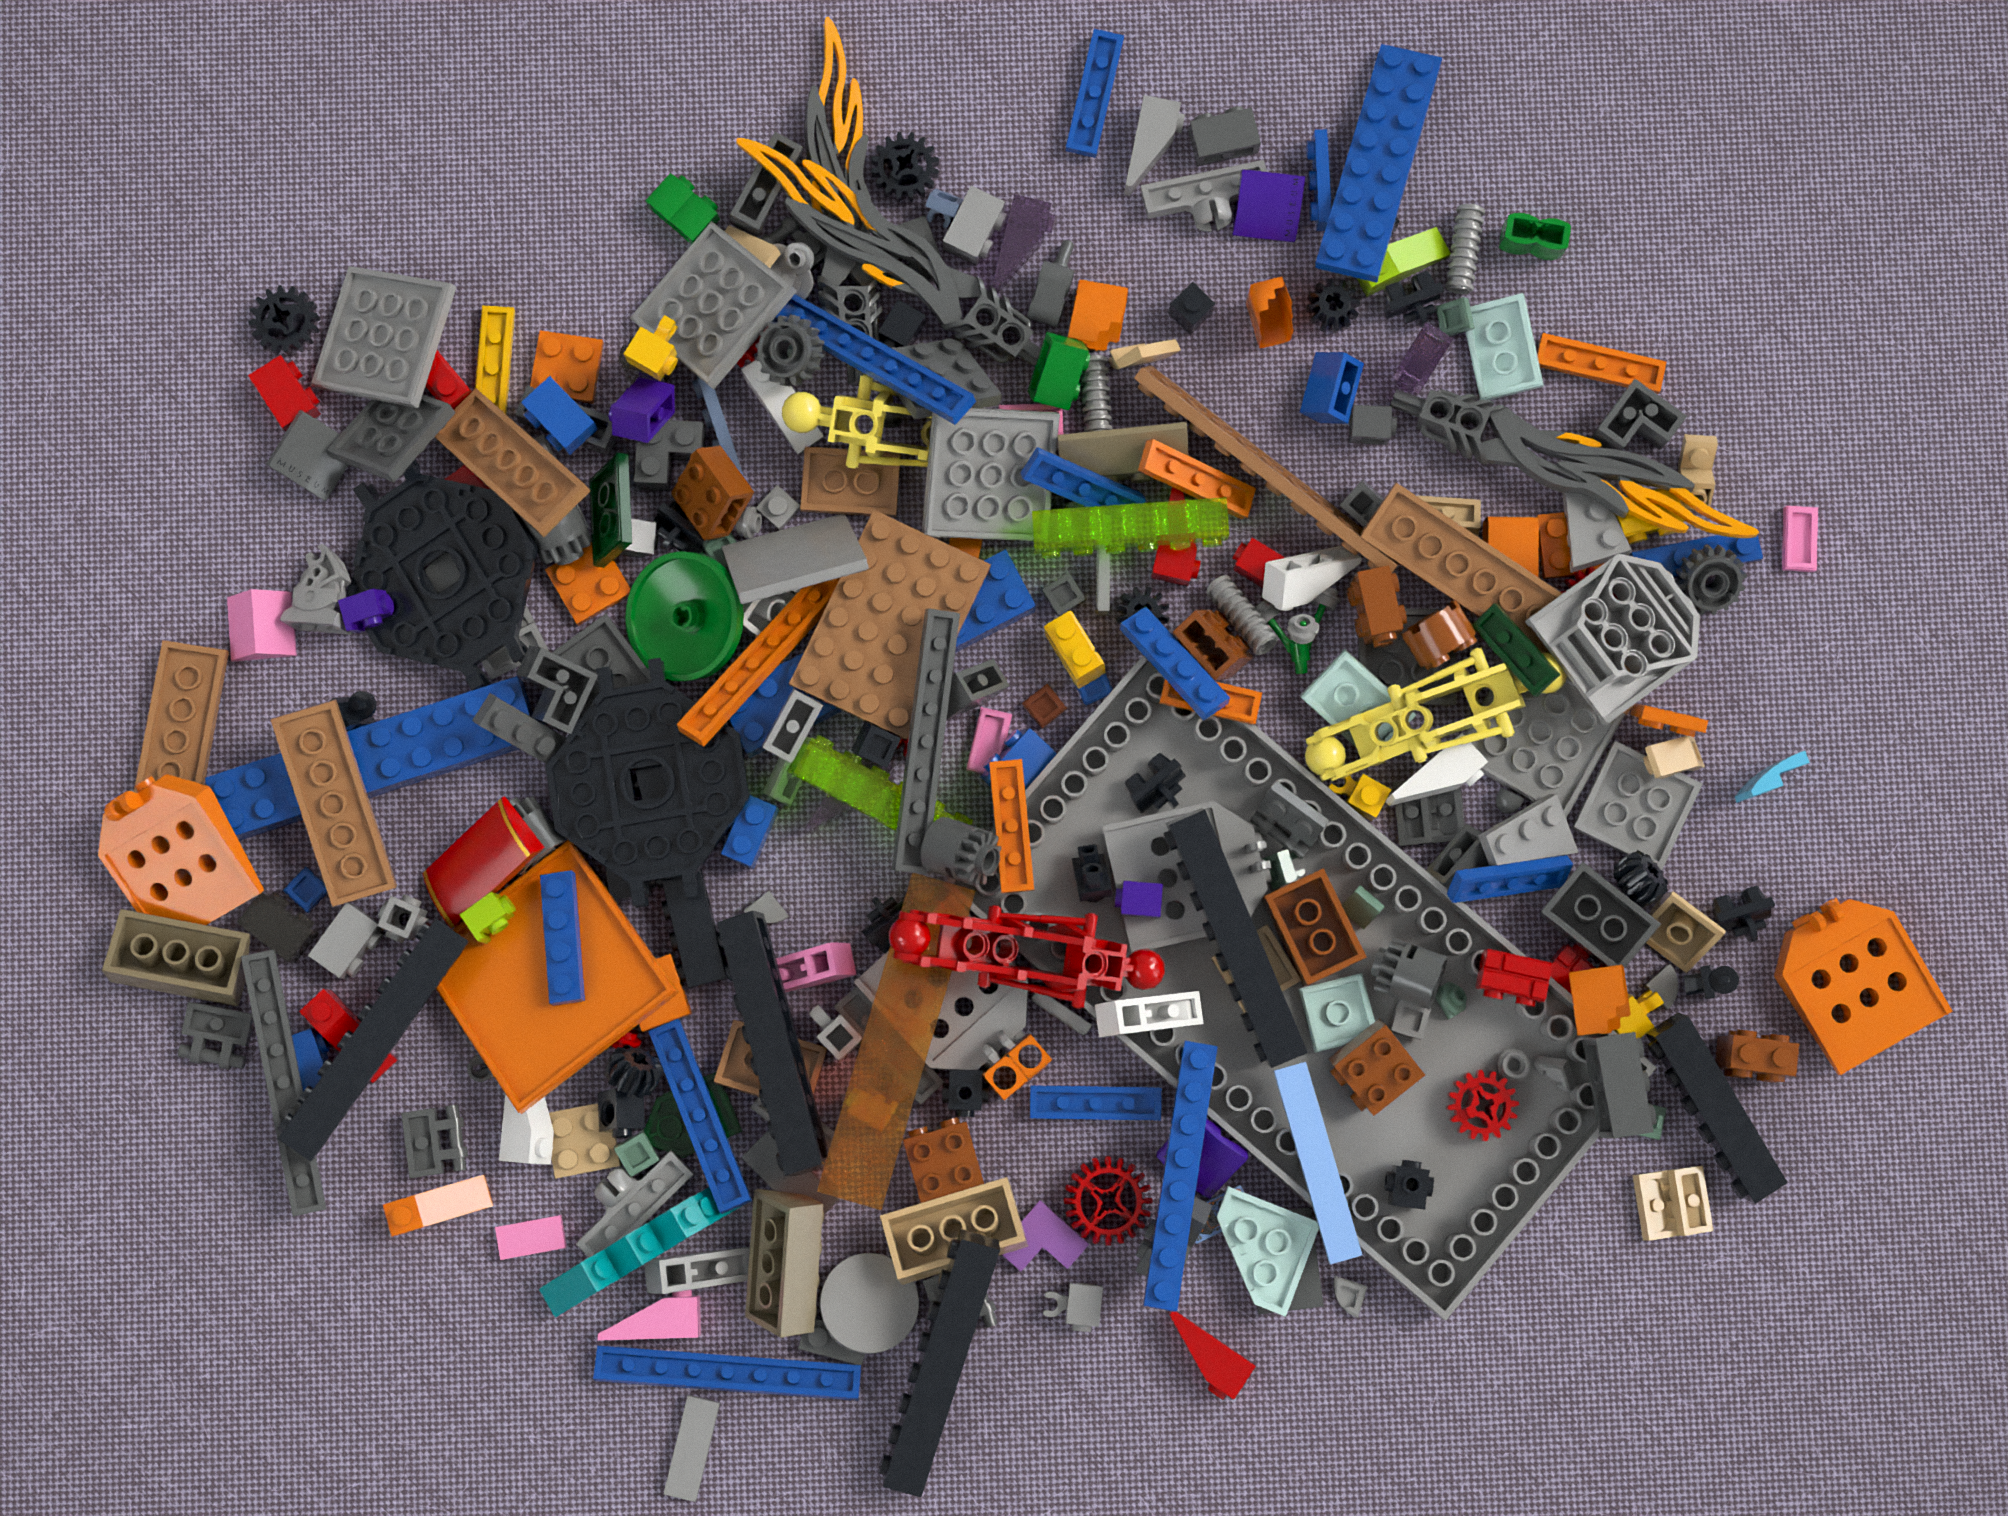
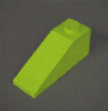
M1437 227L1389 244L1377 283L1359 278L1357 280L1366 297H1369L1390 284L1399 282L1448 258L1451 253Z

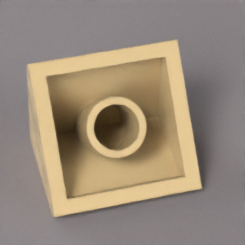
M1672 891L1664 894L1649 912V915L1661 923V925L1648 940L1647 944L1687 973L1720 940L1726 931Z

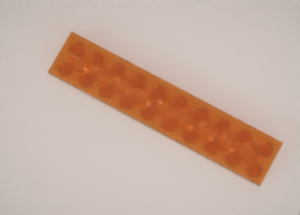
M912 873L901 911L910 912V909L968 917L976 891ZM926 923L930 929L931 941L928 948L922 954L936 956L940 924ZM890 946L817 1189L819 1193L882 1211L952 974V970L946 968L921 967L902 963L903 960L893 958L894 949L892 946Z

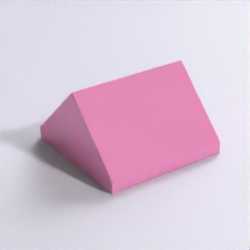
M250 589L227 597L232 662L297 656L295 629L280 621L283 612L292 607V592Z

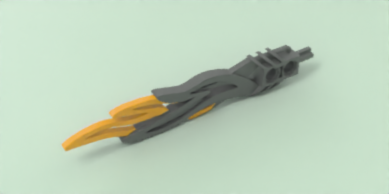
M826 17L823 24L824 67L819 90H817L815 85L811 87L806 102L804 119L807 160L822 166L836 176L855 194L857 190H861L871 201L863 177L868 135L862 136L863 108L861 92L857 80L853 78L849 87L847 111L843 124L841 108L846 78V60L838 31L830 17ZM834 48L838 63V80L832 103V144L826 123L824 106L832 74ZM855 108L854 132L842 173L837 155L845 146ZM813 177L814 181L811 184L833 201L825 189ZM828 181L853 215L854 229L870 235V231L863 222L860 221L859 224L858 215L848 200ZM811 197L812 208L822 213L820 204ZM823 208L825 216L842 223L834 214ZM825 245L820 275L817 276V285L821 290L818 291V297L822 305L819 308L873 338L874 336V339L880 342L878 317L882 313V306L877 310V301L881 297V290L876 294V285L879 281L862 270L863 263L845 257ZM849 275L858 286L840 285ZM850 301L854 303L857 311H849L845 307L844 302ZM846 363L848 384L859 386L860 376H863L865 373Z
M736 139L738 147L770 172L790 196V198L785 199L786 208L815 238L835 252L863 263L862 270L879 282L897 291L919 297L941 324L940 327L946 331L957 332L953 336L958 340H968L970 343L967 346L972 350H982L999 363H1005L1008 360L1013 363L1015 358L1019 356L1035 367L1041 348L1029 340L1034 332L1030 329L1031 322L1010 305V301L1005 295L1002 294V299H1000L996 289L989 285V290L985 288L984 282L980 277H973L946 266L940 255L924 238L909 229L889 222L861 190H857L855 194L842 181L822 166L805 159L802 161L804 168L825 189L833 201L816 189L800 169L783 154L750 139ZM764 155L777 160L795 176L804 190L818 204L839 218L842 223L823 215L809 206L786 175ZM828 181L843 194L865 227L874 236L854 229L853 215ZM901 239L916 248L924 257L909 248ZM892 256L904 260H910L911 257L929 274L938 290L923 276ZM884 274H890L899 281L886 277ZM959 299H978L963 320ZM979 313L988 314L992 319V324L989 326L980 325L976 320V315ZM1006 331L1015 333L1018 343L1015 345L1006 344L1003 341L1002 334Z
M1398 389L1394 393L1390 407L1419 417L1416 429L1421 430L1423 436L1443 443L1451 453L1457 454L1458 449L1465 458L1471 460L1473 455L1479 463L1484 465L1489 463L1518 467L1530 478L1547 488L1564 493H1578L1589 496L1622 518H1625L1627 513L1644 522L1668 531L1686 533L1689 527L1654 504L1670 510L1692 526L1709 533L1733 538H1754L1759 534L1756 528L1720 513L1700 501L1691 493L1695 487L1692 481L1650 458L1628 451L1600 448L1602 444L1599 441L1581 435L1561 431L1539 430L1513 413L1509 407L1503 405L1493 406L1494 402L1483 399L1477 401L1479 396L1474 394L1460 396L1443 389L1438 391L1430 389L1425 400ZM1441 411L1446 417L1435 418L1431 412ZM1471 422L1476 428L1468 430L1461 423ZM1489 423L1496 438L1481 442L1480 439L1486 424ZM1527 447L1544 455L1565 461L1557 462V465L1537 456ZM1603 479L1618 480L1622 491L1650 513L1635 505ZM1638 484L1667 490L1670 493L1677 496L1680 500H1682L1685 504H1687L1692 509L1697 511L1699 514L1707 517L1708 519L1720 525H1716L1706 520H1703L1693 515L1689 510H1687L1685 507H1683L1673 499L1654 490L1642 487Z

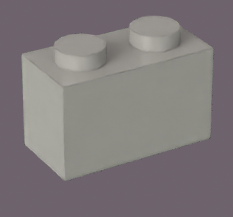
M971 185L943 239V250L976 266L981 257L987 259L994 244L990 239L995 230L999 232L1002 230L1008 214L1004 213L1005 201Z
M793 688L763 742L762 748L792 763L823 705Z
M347 902L308 956L338 978L346 980L348 976L354 977L364 964V961L361 959L367 950H374L383 938V934L380 932L383 928L377 926L379 922L354 904Z

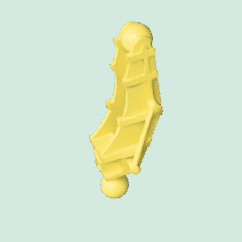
M863 374V376H860L857 397L835 396L833 408L821 406L819 400L807 392H796L784 401L782 418L790 430L797 433H808L818 425L830 427L828 442L849 444L846 466L848 468L856 469L859 463L891 466H928L929 431L932 420L926 422L921 430V438L927 447L882 440L886 412L911 414L903 404L893 403L892 395H897L891 388L884 384L873 382V378ZM871 390L880 392L874 400L870 399ZM862 415L869 416L873 421V428L869 433L862 432L858 427V420ZM862 446L866 447L865 452L868 456L860 455ZM884 451L917 455L918 460L882 457Z
M1475 648L1470 652L1471 657L1401 689L1396 684L1389 686L1387 691L1391 702L1314 732V736L1305 739L1307 743L1305 752L1306 764L1310 771L1319 775L1321 782L1330 779L1335 781L1351 776L1353 773L1365 768L1383 764L1386 760L1409 751L1412 752L1415 763H1421L1428 758L1427 753L1467 744L1502 734L1503 738H1509L1515 734L1507 712L1526 707L1521 693L1529 690L1505 663L1489 668L1482 648ZM1545 652L1542 654L1561 674L1542 692L1548 694L1562 688L1566 682L1567 675L1551 653ZM1474 664L1477 673L1471 675L1465 668ZM1454 673L1455 681L1424 692L1418 690L1420 687ZM1484 688L1491 689L1494 694L1493 702L1488 706H1482L1478 701V693ZM1464 690L1474 716L1429 731L1433 725V715L1429 709L1419 705ZM1414 711H1420L1424 716V724L1419 729H1413L1409 724V716ZM1495 717L1498 727L1490 728L1491 722L1489 719ZM1384 723H1389L1394 730L1393 737L1388 741H1383L1378 734L1379 727ZM1474 727L1477 731L1476 733L1461 736L1450 741H1441L1442 737ZM1350 731L1361 759L1344 765L1346 759L1345 748L1335 736Z

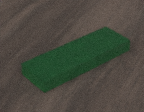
M1494 603L1472 624L1475 631L1533 696L1538 697L1561 675L1498 604Z

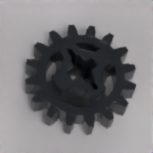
M897 132V140L892 141L887 136L885 138L886 147L877 145L876 152L879 156H872L871 158L872 165L876 166L871 169L872 177L878 178L876 180L877 189L885 186V196L888 198L892 193H895L897 202H900L903 196H907L908 200L913 202L914 194L916 193L924 198V188H934V181L931 178H939V170L933 168L939 165V158L931 157L935 153L934 146L925 148L926 138L922 137L917 142L914 140L913 132H910L908 139H903L901 132ZM921 156L926 162V172L923 171V167L918 165ZM885 163H887L888 167L892 169L889 178L886 176L884 171ZM911 163V170L905 168L903 171H900V165L905 167Z
M278 285L277 293L275 294L266 289L267 298L265 300L260 297L256 298L260 305L259 308H250V312L256 317V319L248 321L249 325L256 329L252 336L256 340H261L260 345L265 350L271 346V351L275 355H278L281 349H283L287 356H291L292 348L295 347L300 352H303L302 343L313 344L314 341L310 334L319 333L320 331L313 324L321 320L318 313L313 312L318 307L313 301L308 302L309 296L304 291L298 295V290L294 286H291L289 291L286 292L282 285ZM288 301L294 302V304L289 306L282 304V302ZM280 311L287 316L289 330L282 325L283 321ZM278 336L287 337L286 340H278L275 338Z

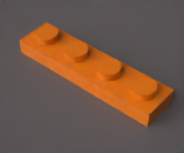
M1546 333L1541 334L1537 349L1540 368L1626 388L1636 379L1657 395L1661 391L1666 361Z
M1154 439L1146 441L1138 471L1239 519L1248 518L1256 488Z
M1022 759L989 762L996 836L999 837L997 845L1001 846L999 862L1001 894L1034 891Z

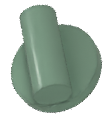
M1447 982L1439 987L1436 1000L1448 1020L1466 1009L1467 997L1460 986Z

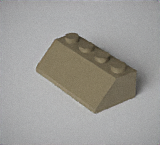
M1187 422L1058 435L1056 454L1065 460L1117 483L1118 480L1131 479V483H1145L1150 481V476L1138 471L1146 441L1154 439L1188 455Z
M120 909L102 972L112 983L239 1006L246 982L241 956L249 955L250 934Z
M756 1189L753 1196L745 1317L780 1338L814 1332L817 1316V1287L820 1281L818 1272L819 1258L822 1252L823 1203L804 1194Z

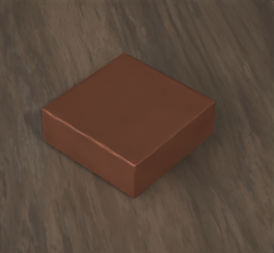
M1048 684L1044 685L1022 703L1023 707L1041 729L1067 710V707Z

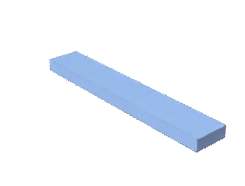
M1302 1062L1274 1070V1076L1329 1264L1362 1256L1307 1064Z

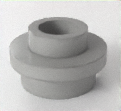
M748 506L744 509L736 523L737 533L743 534L745 538H753L755 533H758L761 529L762 517L761 514H758L756 507Z
M1508 1049L1499 1056L1497 1068L1503 1078H1507L1508 1081H1520L1528 1075L1531 1063L1528 1055L1522 1050ZM1511 1059H1516L1519 1063L1516 1071H1511L1508 1068V1062Z

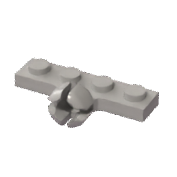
M1260 160L1141 185V195L1147 219L1187 211L1193 215L1196 228L1202 232H1212L1209 223L1213 221L1212 217H1214L1217 231L1227 227L1232 220L1230 203L1238 200L1241 170L1267 172L1265 162Z
M672 1150L640 1179L630 1177L623 1167L613 1169L607 1176L609 1182L606 1179H602L594 1191L595 1197L605 1206L606 1213L576 1242V1245L588 1257H591L640 1228L694 1175V1172Z

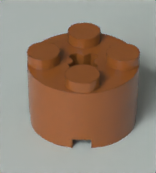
M1456 600L1446 604L1447 607L1441 611L1437 609L1407 628V631L1400 634L1420 667L1425 666L1426 670L1432 667L1436 668L1449 660L1448 652L1462 651L1477 642L1474 636L1476 631Z

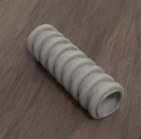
M1461 204L1456 209L1459 215L1455 217L1457 224L1453 230L1456 234L1452 236V240L1455 243L1451 245L1453 253L1450 254L1449 259L1452 262L1448 264L1450 272L1447 273V279L1449 281L1445 283V288L1456 294H1468L1474 290V286L1471 283L1475 281L1473 273L1476 272L1477 268L1474 264L1478 262L1476 254L1479 253V247L1477 245L1481 242L1478 236L1482 234L1480 226L1483 225L1484 220L1481 217L1485 215V209L1476 204Z
M1090 355L1089 366L1085 372L1082 371L1081 373L1084 376L1081 379V384L1084 385L1081 391L1085 395L1082 398V404L1086 405L1083 408V414L1086 415L1083 421L1087 424L1084 432L1112 430V426L1109 425L1112 421V416L1108 415L1111 412V406L1108 405L1111 399L1110 396H1107V393L1110 392V387L1106 386L1109 383V377L1106 376L1109 369L1105 366L1108 363V358L1103 355Z
M1228 575L1214 579L1207 588L1206 594L1208 597L1212 598V602L1218 605V609L1221 612H1224L1225 618L1229 619L1232 626H1235V630L1241 634L1243 640L1247 641V645L1253 648V652L1256 655L1269 652L1276 645L1278 635L1272 632V628L1267 625L1265 619L1261 618L1260 613L1255 611V607L1249 604V600L1243 596L1241 590L1237 589V585L1232 582Z

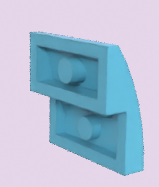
M1806 751L1776 762L1756 774L1736 794V802L1738 803L1784 786L1780 774L1810 763Z

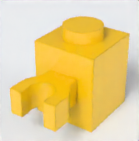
M664 315L654 334L640 327L624 352L627 362L659 381L662 380L665 374L669 376L678 362L675 347L668 343L678 328L675 325L676 322Z
M1362 774L1357 781H1354L1351 776L1343 778L1345 783L1341 788L1336 787L1332 783L1329 785L1328 788L1336 795H1346L1348 798L1345 802L1369 821H1373L1378 816L1392 790L1365 774Z
M1650 989L1644 992L1637 1000L1633 995L1628 994L1631 1015L1629 1017H1621L1620 1029L1614 1030L1617 1034L1635 1032L1636 1038H1641L1646 1032L1654 1028L1646 1014L1658 1008L1664 1002L1657 992H1652Z

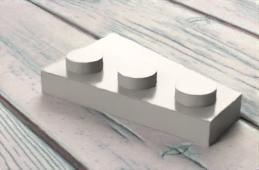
M1562 492L1564 515L1567 518L1568 527L1567 545L1570 547L1571 557L1569 562L1570 573L1606 563L1618 553L1629 556L1632 549L1612 511L1589 496Z
M1557 794L1546 795L1478 835L1489 865H1503L1579 853Z

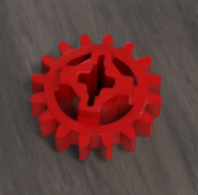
M1476 1070V1078H1473L1469 1072L1463 1074L1465 1082L1462 1083L1455 1080L1453 1084L1458 1090L1447 1093L1448 1097L1454 1099L1453 1104L1446 1105V1109L1454 1110L1455 1114L1449 1121L1451 1123H1460L1457 1129L1458 1133L1469 1130L1468 1139L1474 1140L1478 1133H1480L1482 1141H1488L1489 1133L1495 1138H1500L1501 1133L1499 1129L1510 1130L1511 1126L1507 1120L1517 1119L1518 1117L1514 1112H1511V1107L1519 1105L1518 1101L1510 1099V1096L1516 1092L1515 1088L1506 1089L1504 1087L1508 1081L1507 1078H1501L1496 1081V1072L1490 1071L1487 1077L1484 1076L1483 1070ZM1479 1083L1489 1084L1497 1091L1493 1093L1485 1092ZM1467 1092L1469 1097L1466 1106L1461 1108L1462 1097ZM1478 1098L1488 1100L1489 1105L1485 1107L1486 1113L1476 1110L1475 1106L1479 1104ZM1503 1103V1111L1498 1119L1496 1113L1499 1105ZM1472 1118L1480 1119L1486 1128L1476 1127L1467 1120Z

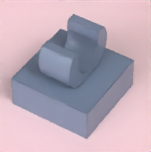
M935 188L929 194L925 205L931 208L927 214V221L932 222L936 213H942L945 217L943 227L947 228L952 223L953 217L955 218L964 199Z

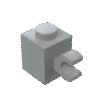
M819 1005L809 1013L823 1029L817 1038L838 1061L841 1062L863 1041L860 1034L841 1014L833 1021Z
M1069 1282L1068 1295H1061L1055 1291L1045 1292V1297L1054 1298L1057 1301V1307L1054 1310H1043V1314L1047 1317H1056L1063 1310H1066L1065 1322L1066 1324H1072V1330L1091 1332L1092 1326L1099 1327L1103 1286Z

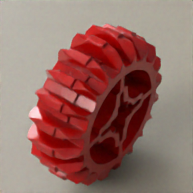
M1105 1156V1166L1100 1167L1098 1159L1093 1158V1170L1090 1171L1085 1164L1080 1165L1081 1170L1085 1173L1082 1178L1078 1174L1072 1173L1071 1178L1077 1181L1078 1184L1076 1187L1066 1185L1065 1189L1073 1192L1074 1198H1064L1063 1202L1064 1204H1074V1209L1066 1211L1065 1214L1067 1217L1077 1215L1078 1219L1071 1224L1073 1229L1078 1228L1081 1224L1085 1226L1080 1234L1082 1238H1086L1090 1231L1094 1232L1092 1238L1094 1244H1098L1100 1235H1105L1106 1246H1111L1112 1235H1116L1119 1244H1123V1232L1127 1231L1131 1238L1136 1236V1233L1131 1228L1134 1223L1141 1229L1145 1227V1224L1138 1220L1139 1215L1141 1214L1145 1217H1150L1151 1215L1150 1211L1142 1209V1204L1153 1203L1152 1198H1142V1193L1149 1191L1151 1187L1150 1185L1139 1187L1138 1182L1143 1180L1145 1175L1139 1173L1133 1178L1131 1173L1135 1170L1136 1166L1131 1163L1125 1171L1121 1169L1124 1164V1159L1118 1158L1115 1167L1111 1166L1110 1156ZM1103 1173L1120 1175L1107 1189L1098 1188L1090 1182L1093 1177ZM1127 1182L1131 1185L1135 1195L1133 1212L1124 1207L1120 1201V1194ZM1118 1186L1113 1200L1122 1211L1120 1212L1116 1208L1110 1209L1108 1206V1210L1103 1209L1098 1215L1103 1202L1094 1193V1190L1101 1194L1105 1192L1108 1195V1191L1114 1192ZM1083 1189L1090 1193L1096 1201V1207L1088 1220L1081 1208ZM1108 1213H1116L1127 1220L1114 1228L1097 1227L1099 1221Z

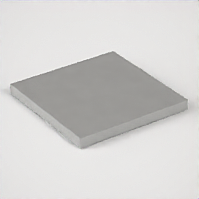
M711 221L633 313L630 319L639 327H643L653 334L664 315L674 320L678 328L668 343L675 347L677 352L676 358L714 390L760 336V331L766 329L767 323L777 316L797 290Z
M349 266L311 386L316 389L418 408L457 287L447 282Z
M970 408L960 421L954 425L932 412L922 532L931 537L1047 541L1052 492L1024 480L1020 472L1036 447L1056 455L1060 414L1057 412Z
M845 514L721 546L741 604L869 569L866 556Z
M1568 676L1562 688L1556 692L1541 693L1538 697L1533 696L1530 691L1521 693L1526 707L1507 712L1515 731L1513 736L1503 738L1502 734L1471 742L1488 761L1480 769L1484 775L1532 803L1548 794H1557L1566 818L1625 716L1622 713L1603 727L1599 717ZM1489 689L1482 701V706H1488L1493 702L1494 694L1491 689ZM1495 717L1489 719L1491 722L1490 728L1498 727ZM1474 727L1466 729L1464 735L1476 733L1477 731Z

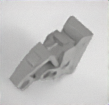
M320 544L318 546V549L321 550V557L319 559L311 552L306 554V561L309 567L302 574L300 582L294 587L292 607L283 612L280 621L298 631L351 635L352 632L346 631L338 600L346 598L345 588L351 584L350 576L344 562L330 548Z

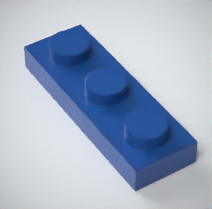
M1327 129L1314 130L1311 141L1306 142L1307 160H1312L1313 171H1308V189L1314 190V202H1310L1309 206L1310 221H1315L1316 231H1325L1331 212Z

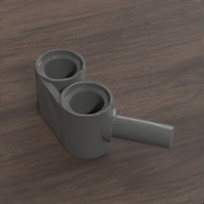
M1069 240L1062 242L1054 262L1051 263L1044 260L1036 285L1037 289L1034 292L1028 310V319L1055 328L1058 327L1066 302L1064 297H1067L1075 273V270L1067 266L1074 248L1073 242Z

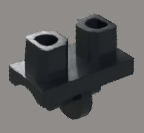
M1428 271L1416 274L1411 278L1415 292L1409 295L1405 294L1401 282H1395L1384 288L1383 292L1387 304L1384 313L1387 319L1412 310V312L1403 315L1406 324L1416 321L1420 328L1428 325L1427 316L1436 313L1433 304L1423 306L1439 300L1440 294L1444 292L1441 282L1435 284Z
M676 501L669 506L663 502L658 507L657 516L653 521L656 522V529L658 530L656 534L664 539L661 549L667 553L674 547L679 552L686 551L703 554L708 540L704 541L694 525L686 519V514Z
M358 691L353 693L351 697L331 699L337 700L346 731L376 722L372 716L376 711L377 702L371 693Z
M1158 753L1148 763L1149 768L1155 774L1146 782L1139 773H1136L1125 781V785L1131 794L1130 797L1141 814L1151 805H1154L1157 810L1166 803L1173 809L1179 805L1174 796L1183 790L1178 783L1186 775L1181 769V764L1175 758L1171 761L1163 754Z
M1095 844L1079 846L1077 848L1078 858H1072L1079 900L1096 903L1104 897H1112V888L1104 854H1098V848Z
M1758 886L1747 888L1741 892L1740 897L1744 905L1734 907L1730 895L1715 898L1712 903L1715 916L1714 922L1725 931L1732 930L1735 938L1745 935L1750 943L1758 940L1757 931L1766 928L1764 919L1771 918V908L1775 907L1772 896L1765 898Z
M877 897L871 900L876 908L866 915L871 924L861 932L872 946L875 944L885 954L892 948L889 943L888 933L891 925L899 919L900 911L910 912V909L919 910L909 897L900 903H897L893 897H890L883 903Z
M1714 965L1700 966L1701 973L1683 976L1686 995L1704 993L1705 999L1718 998L1719 993H1732L1739 985L1738 973L1729 966H1720L1714 969Z

